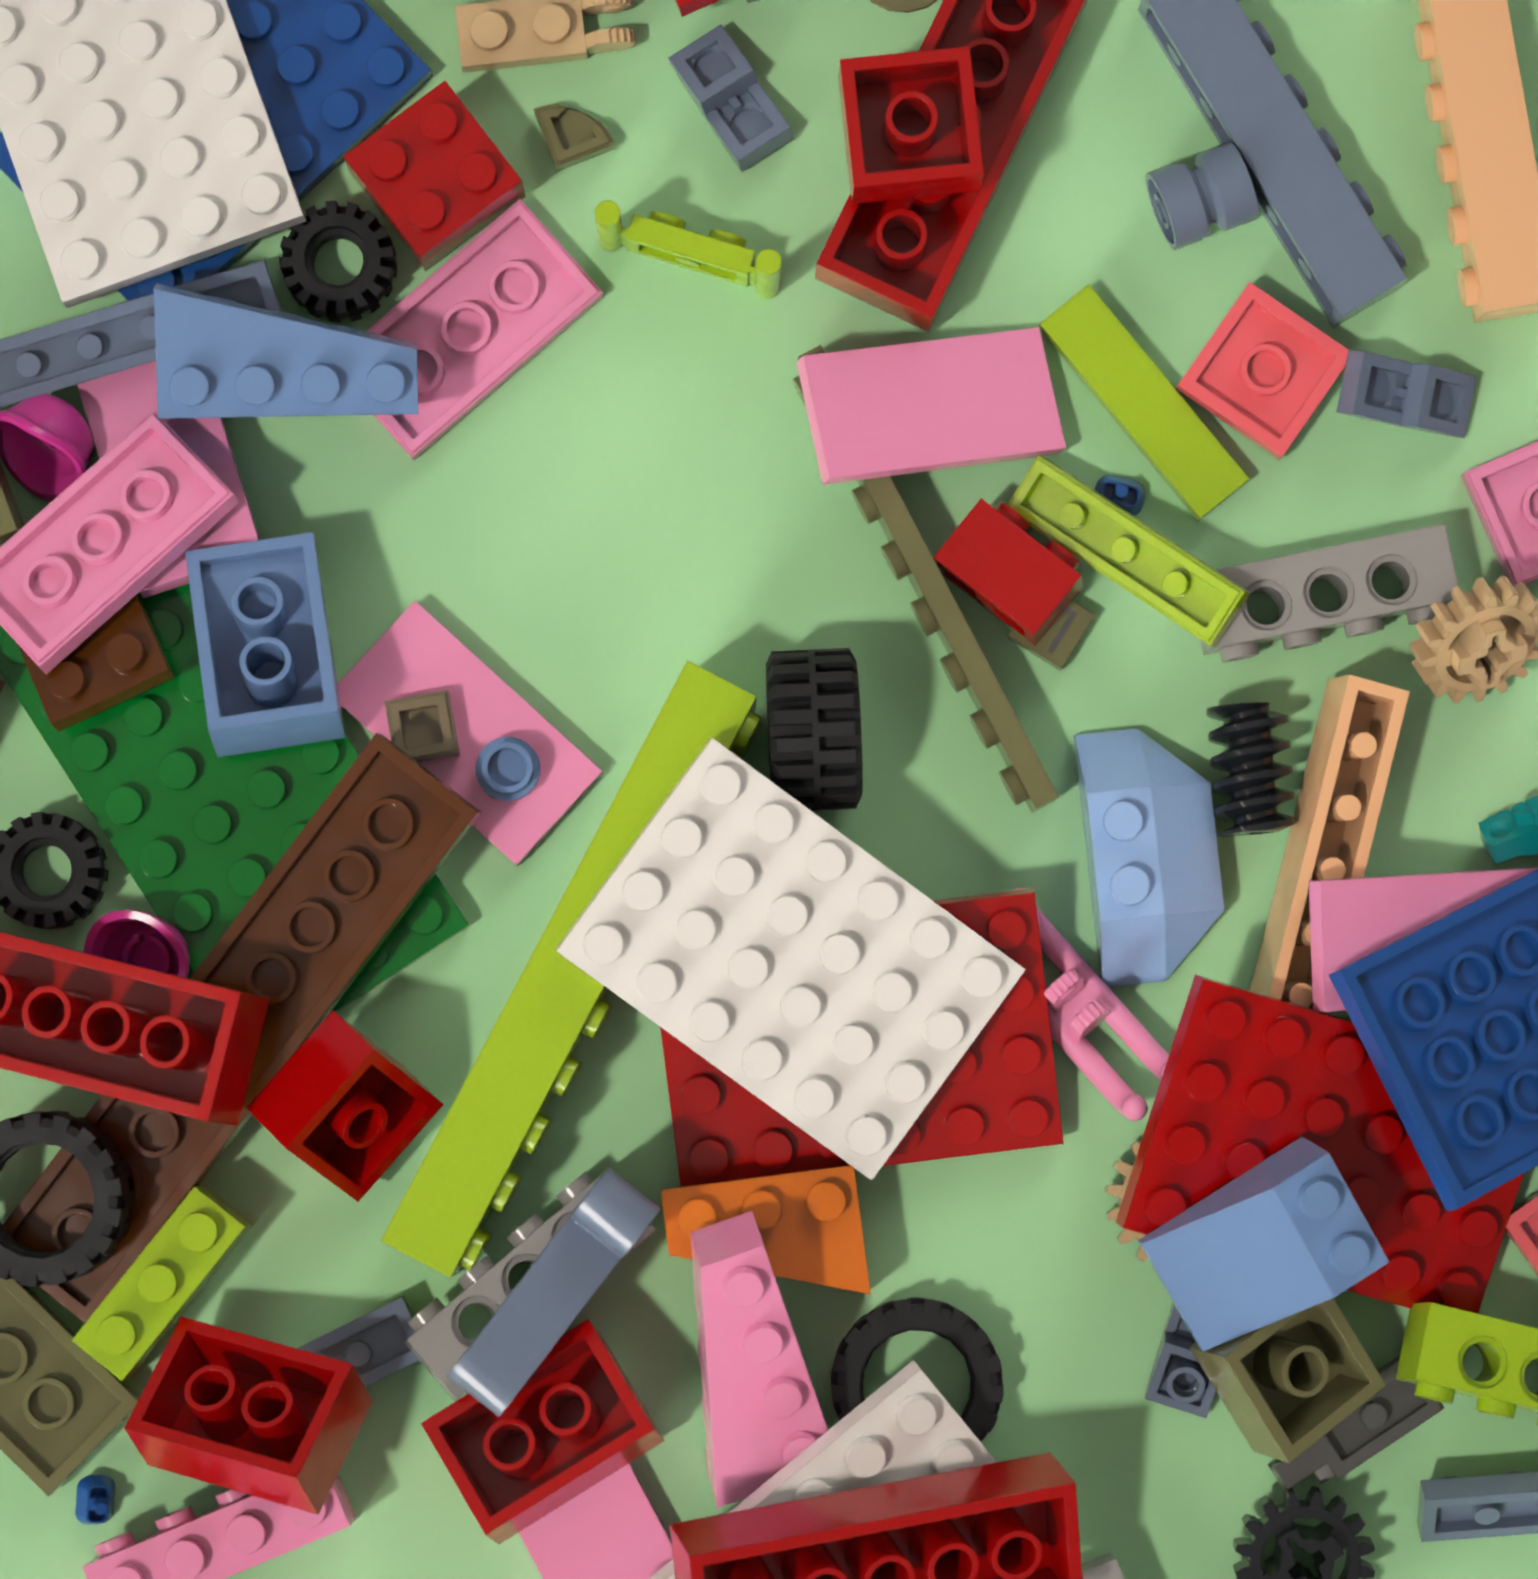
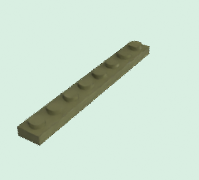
M819 345L814 349L798 356V360L803 355L820 354L825 352L822 346ZM798 375L792 380L805 405L801 381ZM891 477L857 480L860 486L851 490L853 498L868 524L876 520L880 523L889 541L881 546V550L896 579L900 580L907 576L918 599L910 602V605L926 636L937 632L948 655L940 658V663L952 687L957 693L966 688L978 711L972 713L969 717L978 737L986 749L996 745L1003 757L1007 768L999 771V775L1016 806L1026 801L1031 813L1054 802L1059 797Z

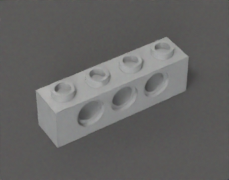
M1440 524L1216 569L1250 592L1249 596L1254 593H1265L1271 596L1278 605L1279 613L1275 623L1269 625L1259 624L1250 617L1247 611V597L1216 647L1209 646L1200 640L1203 655L1220 652L1223 663L1260 655L1258 644L1282 640L1284 650H1291L1321 643L1320 632L1344 627L1346 637L1348 638L1384 630L1382 619L1407 615L1409 625H1415L1418 621L1432 620L1436 615L1430 605L1434 602L1447 605L1453 600L1451 596L1452 588L1458 586L1446 525ZM1388 568L1397 573L1402 582V592L1399 598L1385 599L1375 592L1372 585V575L1375 569ZM1318 580L1328 581L1338 589L1340 605L1336 611L1324 612L1313 605L1309 595L1312 582Z
M586 1172L556 1196L564 1207L544 1223L536 1213L507 1237L514 1249L497 1264H494L486 1255L473 1266L471 1271L468 1270L457 1281L465 1291L446 1307L438 1298H435L407 1322L415 1333L404 1343L454 1402L461 1398L466 1391L450 1380L447 1375L472 1343L459 1330L458 1318L461 1311L468 1306L478 1305L486 1308L492 1316L511 1292L508 1285L510 1270L518 1264H533L597 1181V1179L593 1181ZM651 1223L625 1256L656 1231Z

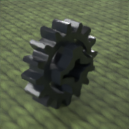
M1311 1486L1306 1500H1298L1292 1487L1290 1489L1284 1488L1285 1503L1277 1506L1265 1495L1260 1499L1265 1514L1260 1519L1249 1514H1245L1242 1518L1244 1526L1251 1533L1250 1538L1239 1537L1233 1540L1235 1552L1247 1557V1559L1233 1565L1237 1579H1332L1334 1562L1344 1555L1343 1549H1346V1559L1343 1571L1338 1579L1374 1578L1375 1570L1372 1564L1361 1559V1556L1375 1551L1374 1544L1370 1537H1355L1365 1526L1363 1519L1359 1513L1343 1518L1347 1504L1339 1495L1331 1499L1327 1505H1324L1322 1493L1319 1487ZM1314 1518L1323 1522L1312 1527L1296 1524L1293 1519ZM1272 1533L1276 1538L1274 1552L1271 1557L1264 1561L1265 1566L1261 1568L1262 1550L1266 1540ZM1289 1538H1292L1299 1548L1303 1547L1308 1554H1312L1315 1561L1313 1564L1319 1575L1318 1577H1315L1308 1567L1304 1568L1300 1562H1295L1292 1554L1294 1551L1288 1540Z

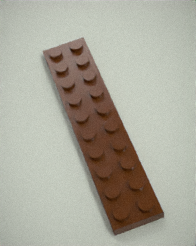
M375 733L190 978L270 998L238 1126L206 1122L106 1095H101L84 1117L97 1124V1130L103 1135L109 1134L119 1145L116 1151L121 1161L127 1159L132 1172V1176L127 1177L129 1190H135L134 1208L129 1209L127 1220L131 1221L129 1230L125 1238L119 1239L115 1246L117 1250L106 1262L99 1264L87 1275L58 1285L39 1286L84 1323H86L193 1187L198 1186L252 1116L246 1109L247 1106L329 1015L482 812L384 735ZM61 1148L3 1224L15 1241L31 1250L55 1252L68 1248L84 1234L92 1219L94 1192L88 1172L75 1155Z

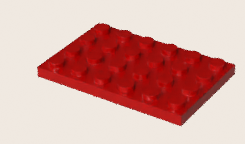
M1034 889L932 900L1026 970L883 1166L1064 1144L1048 1003L1044 995L1046 985ZM660 1027L681 1187L850 1165Z
M1195 974L1115 1223L1124 1229L1147 1235L1303 1136L1330 1154L1389 1260L1388 1264L1346 1291L1412 1309L1413 1303L1432 1302L1478 1314L1524 1173L1472 1202L1447 1212L1351 1020L1315 1011L1311 1008Z

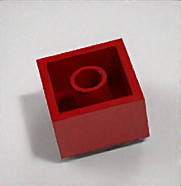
M970 46L840 59L838 83L852 204L980 191L984 170Z
M446 81L440 83L343 156L350 174L425 272L497 219L516 201L526 197L521 178Z
M332 1010L246 1109L288 1151L359 1202L444 1104L402 1064Z

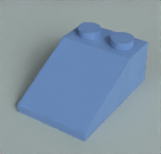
M310 532L185 551L208 731L217 757L345 738L338 681L314 533Z
M1303 1136L1138 1240L1195 1342L1202 1351L1335 1298L1389 1263L1387 1256L1330 1154Z

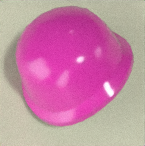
M41 394L27 398L6 411H0V457L14 479L33 496L42 500L53 501L87 471V466L94 449L92 434L83 416L67 401L54 395Z
M124 909L108 913L93 924L84 943L83 952L186 978L188 976L190 953L187 941L177 927L163 918L153 916L147 912Z

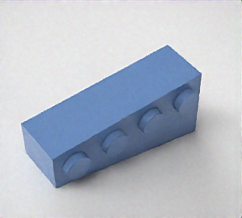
M156 283L153 288L158 419L418 414L417 348L414 342L336 324L323 323L276 310L272 311L241 304L216 296L185 291L160 283Z

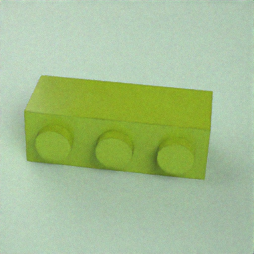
M205 1185L194 1186L71 1341L121 1381L133 1377L254 1224Z

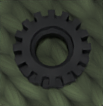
M326 201V208L317 210L315 205L306 209V222L290 227L291 232L289 236H283L280 245L283 251L282 257H279L280 269L284 276L283 280L293 298L300 306H304L309 314L318 319L320 316H325L329 322L341 323V318L350 317L353 322L362 319L361 313L369 309L372 313L381 307L379 303L383 296L389 297L393 290L392 279L397 277L396 253L386 228L379 223L377 217L369 210L365 213L360 210L359 205L347 202L345 207L339 206L337 201ZM335 239L351 241L359 247L363 255V265L360 273L354 280L344 285H332L324 282L318 277L314 268L315 256L318 250L325 243Z
M44 812L31 813L30 817H19L10 822L12 827L7 831H0V905L5 909L3 912L12 919L22 922V924L41 929L65 928L74 925V921L79 918L85 919L93 912L90 909L96 901H101L105 893L101 891L103 882L108 881L109 870L105 869L104 860L107 859L105 850L99 846L96 841L98 838L95 834L85 828L82 823L54 812L53 814ZM43 846L60 848L68 856L71 863V877L68 884L60 892L50 896H41L34 893L26 884L23 874L24 864L28 856L34 850Z

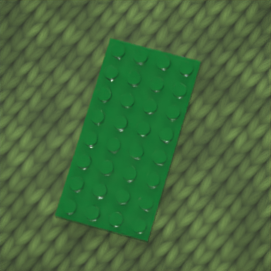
M189 584L143 598L139 592L175 678L60 732L50 724L18 644L0 625V672L156 915L177 927L187 941L190 953L189 966L194 973L354 763L359 753L345 733V738L217 757L208 731ZM437 874L430 880L332 1009L336 1013L470 927Z

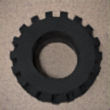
M850 648L772 651L766 663L770 781L811 811L856 809L863 791L861 714L856 659Z

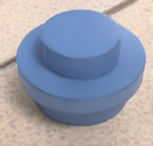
M501 737L488 743L480 752L476 762V775L480 786L491 797L501 801H516L527 796L537 785L540 777V762L536 752L525 741L514 737Z

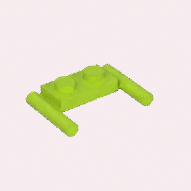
M605 200L600 202L595 208L599 244L606 251H617L621 246L627 247V251L746 287L750 284L755 286L756 293L764 299H771L779 293L781 257L775 250H762L757 255L755 262V250L745 248L747 241L736 234L711 229L708 237L685 230L686 222L684 220L659 211H650L648 218L633 214L629 229L622 227L620 208L615 202Z

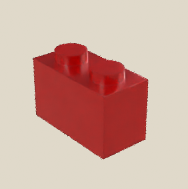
M981 498L935 554L933 559L945 578L1036 646L1069 603L1083 589L1082 575L1076 571L1080 563L1071 553L1056 542L1050 541L1044 547L1027 534L1026 531L1030 524L1008 505L1000 502L995 509Z

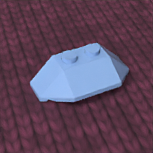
M1138 728L1074 735L1100 978L1108 987L1166 981L1225 910L1211 783Z

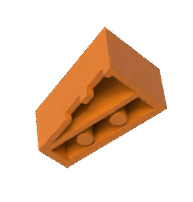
M851 1165L661 1189L669 1255L692 1260L690 1232L753 1211L775 1276L871 1294L855 1169Z

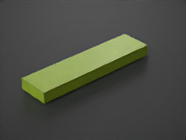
M1089 284L1039 324L1038 328H1040L1042 333L1197 521L1201 520L1249 480L1248 476Z
M1037 456L1007 504L1019 513L1032 528L1056 542L1068 552L1209 646H1217L1250 592L1043 456Z

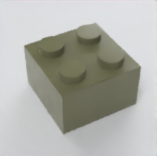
M1334 1298L1206 1351H1202L1196 1342L1190 1346L1191 1351L1252 1450L1287 1463L1293 1461L1386 1386Z

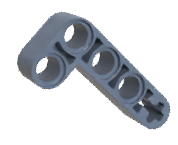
M607 1168L470 1344L447 1377L499 1417L619 1260L628 1253L644 1233L661 1208L613 1170Z

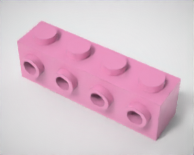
M339 1473L319 1515L228 1489L215 1495L219 1506L195 1516L192 1507L188 1506L157 1519L155 1523L159 1532L135 1541L132 1532L128 1531L94 1546L98 1557L88 1562L82 1568L87 1579H225L347 1528L357 1518Z

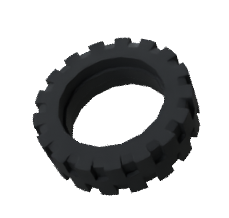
M52 1110L21 1114L0 1121V1173L6 1161L20 1149L35 1144L56 1145L75 1155L88 1172L94 1192L92 1219L84 1234L68 1248L55 1252L35 1251L14 1240L0 1220V1278L4 1280L12 1278L20 1281L19 1285L32 1287L58 1285L92 1272L99 1264L106 1262L117 1250L115 1246L119 1239L125 1238L131 1221L127 1220L129 1209L134 1208L135 1190H129L127 1177L132 1176L131 1168L127 1159L121 1161L116 1151L119 1148L116 1141L109 1134L103 1135L97 1130V1124L84 1117L76 1118L69 1115L70 1112Z
M912 1297L886 1302L856 1321L852 1329L841 1341L831 1371L832 1400L839 1421L865 1400L863 1395L864 1370L873 1351L889 1337L913 1330L933 1332L951 1341L964 1356L970 1374L969 1400L960 1417L980 1442L986 1437L988 1432L992 1431L997 1421V1414L1004 1395L1002 1367L989 1337L973 1319L945 1302Z

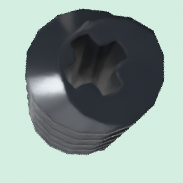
M1237 703L1206 709L1208 717L1223 721L1226 724L1210 731L1208 734L1209 742L1227 747L1226 751L1211 757L1210 767L1229 773V776L1212 784V792L1231 798L1230 802L1215 808L1214 817L1233 823V827L1218 833L1216 836L1275 833L1297 824L1296 817L1277 812L1278 805L1295 797L1293 791L1275 786V780L1289 775L1293 771L1292 766L1273 761V755L1290 748L1291 745L1289 740L1271 736L1272 729L1289 722L1288 715L1269 710L1270 703Z

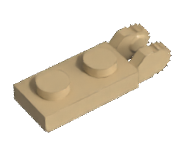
M498 0L455 5L462 70L468 73L588 59V54L620 51L635 47L637 44L634 29L613 27L585 34L583 16L614 14L631 8L632 0Z

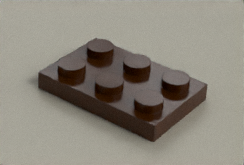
M139 593L47 675L19 646L50 724L58 732L175 678Z

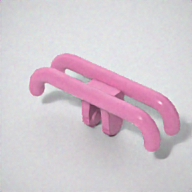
M1036 905L1041 950L1063 973L1044 992L1048 1003L1051 1037L1120 1114L1128 1120L1139 1121L1147 1114L1148 1105L1146 1100L1129 1087L1085 1036L1105 1020L1139 1060L1160 1081L1169 1053Z

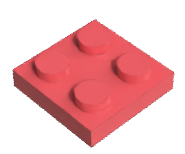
M1249 282L1181 379L1176 389L1280 460L1345 368L1348 349Z

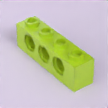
M1432 1302L1413 1303L1412 1309L1409 1310L1396 1379L1416 1384L1414 1396L1432 1401L1453 1404L1454 1395L1459 1394L1477 1399L1475 1410L1482 1413L1514 1419L1516 1409L1538 1414V1392L1536 1394L1531 1393L1524 1381V1372L1527 1365L1532 1360L1538 1363V1328ZM1471 1345L1478 1348L1483 1357L1482 1371L1474 1380L1466 1374L1463 1368L1464 1353Z

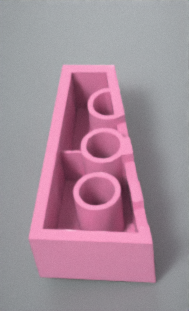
M753 1211L690 1232L695 1307L698 1318V1353L702 1376V1410L706 1434V1467L717 1508L747 1498L829 1430Z

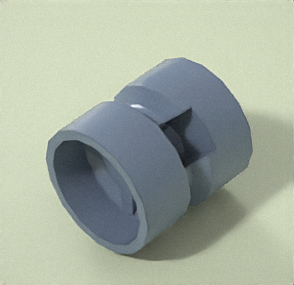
M1230 141L1198 153L1192 170L1184 163H1171L1150 171L1145 176L1154 214L1166 241L1173 250H1178L1201 241L1203 237L1209 235L1211 223H1214L1223 231H1228L1254 221L1259 217V206L1251 177L1239 151Z

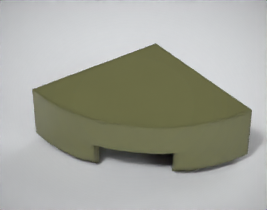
M547 105L534 109L535 117L557 172L616 149L612 136L603 124L581 111L561 105Z

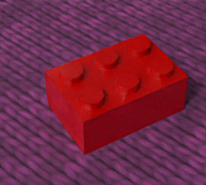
M181 1317L124 1429L149 1466L319 1515L373 1401L351 1363Z
M589 1319L561 1336L499 1417L470 1394H467L421 1423L484 1534L498 1544L506 1541L665 1441L602 1334Z

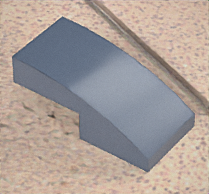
M721 24L669 57L670 64L741 172L794 139L790 125L757 81L754 69Z
M1348 350L1337 413L1440 435L1465 438L1477 376L1431 364L1411 363L1367 351Z

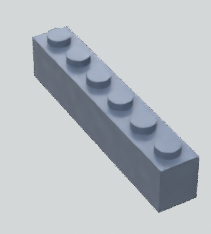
M1141 0L1138 8L1139 13L1220 145L1230 141L1239 151L1251 177L1261 212L1331 326L1335 328L1397 291L1407 279L1402 270L1407 267V263L1400 247L1390 235L1387 234L1384 237L1380 235L1369 217L1374 213V209L1368 195L1358 182L1348 183L1336 163L1341 160L1336 143L1326 129L1321 127L1316 130L1304 111L1308 107V102L1301 86L1291 74L1283 77L1271 55L1275 54V48L1269 34L1259 21L1249 22L1238 4L1242 0Z

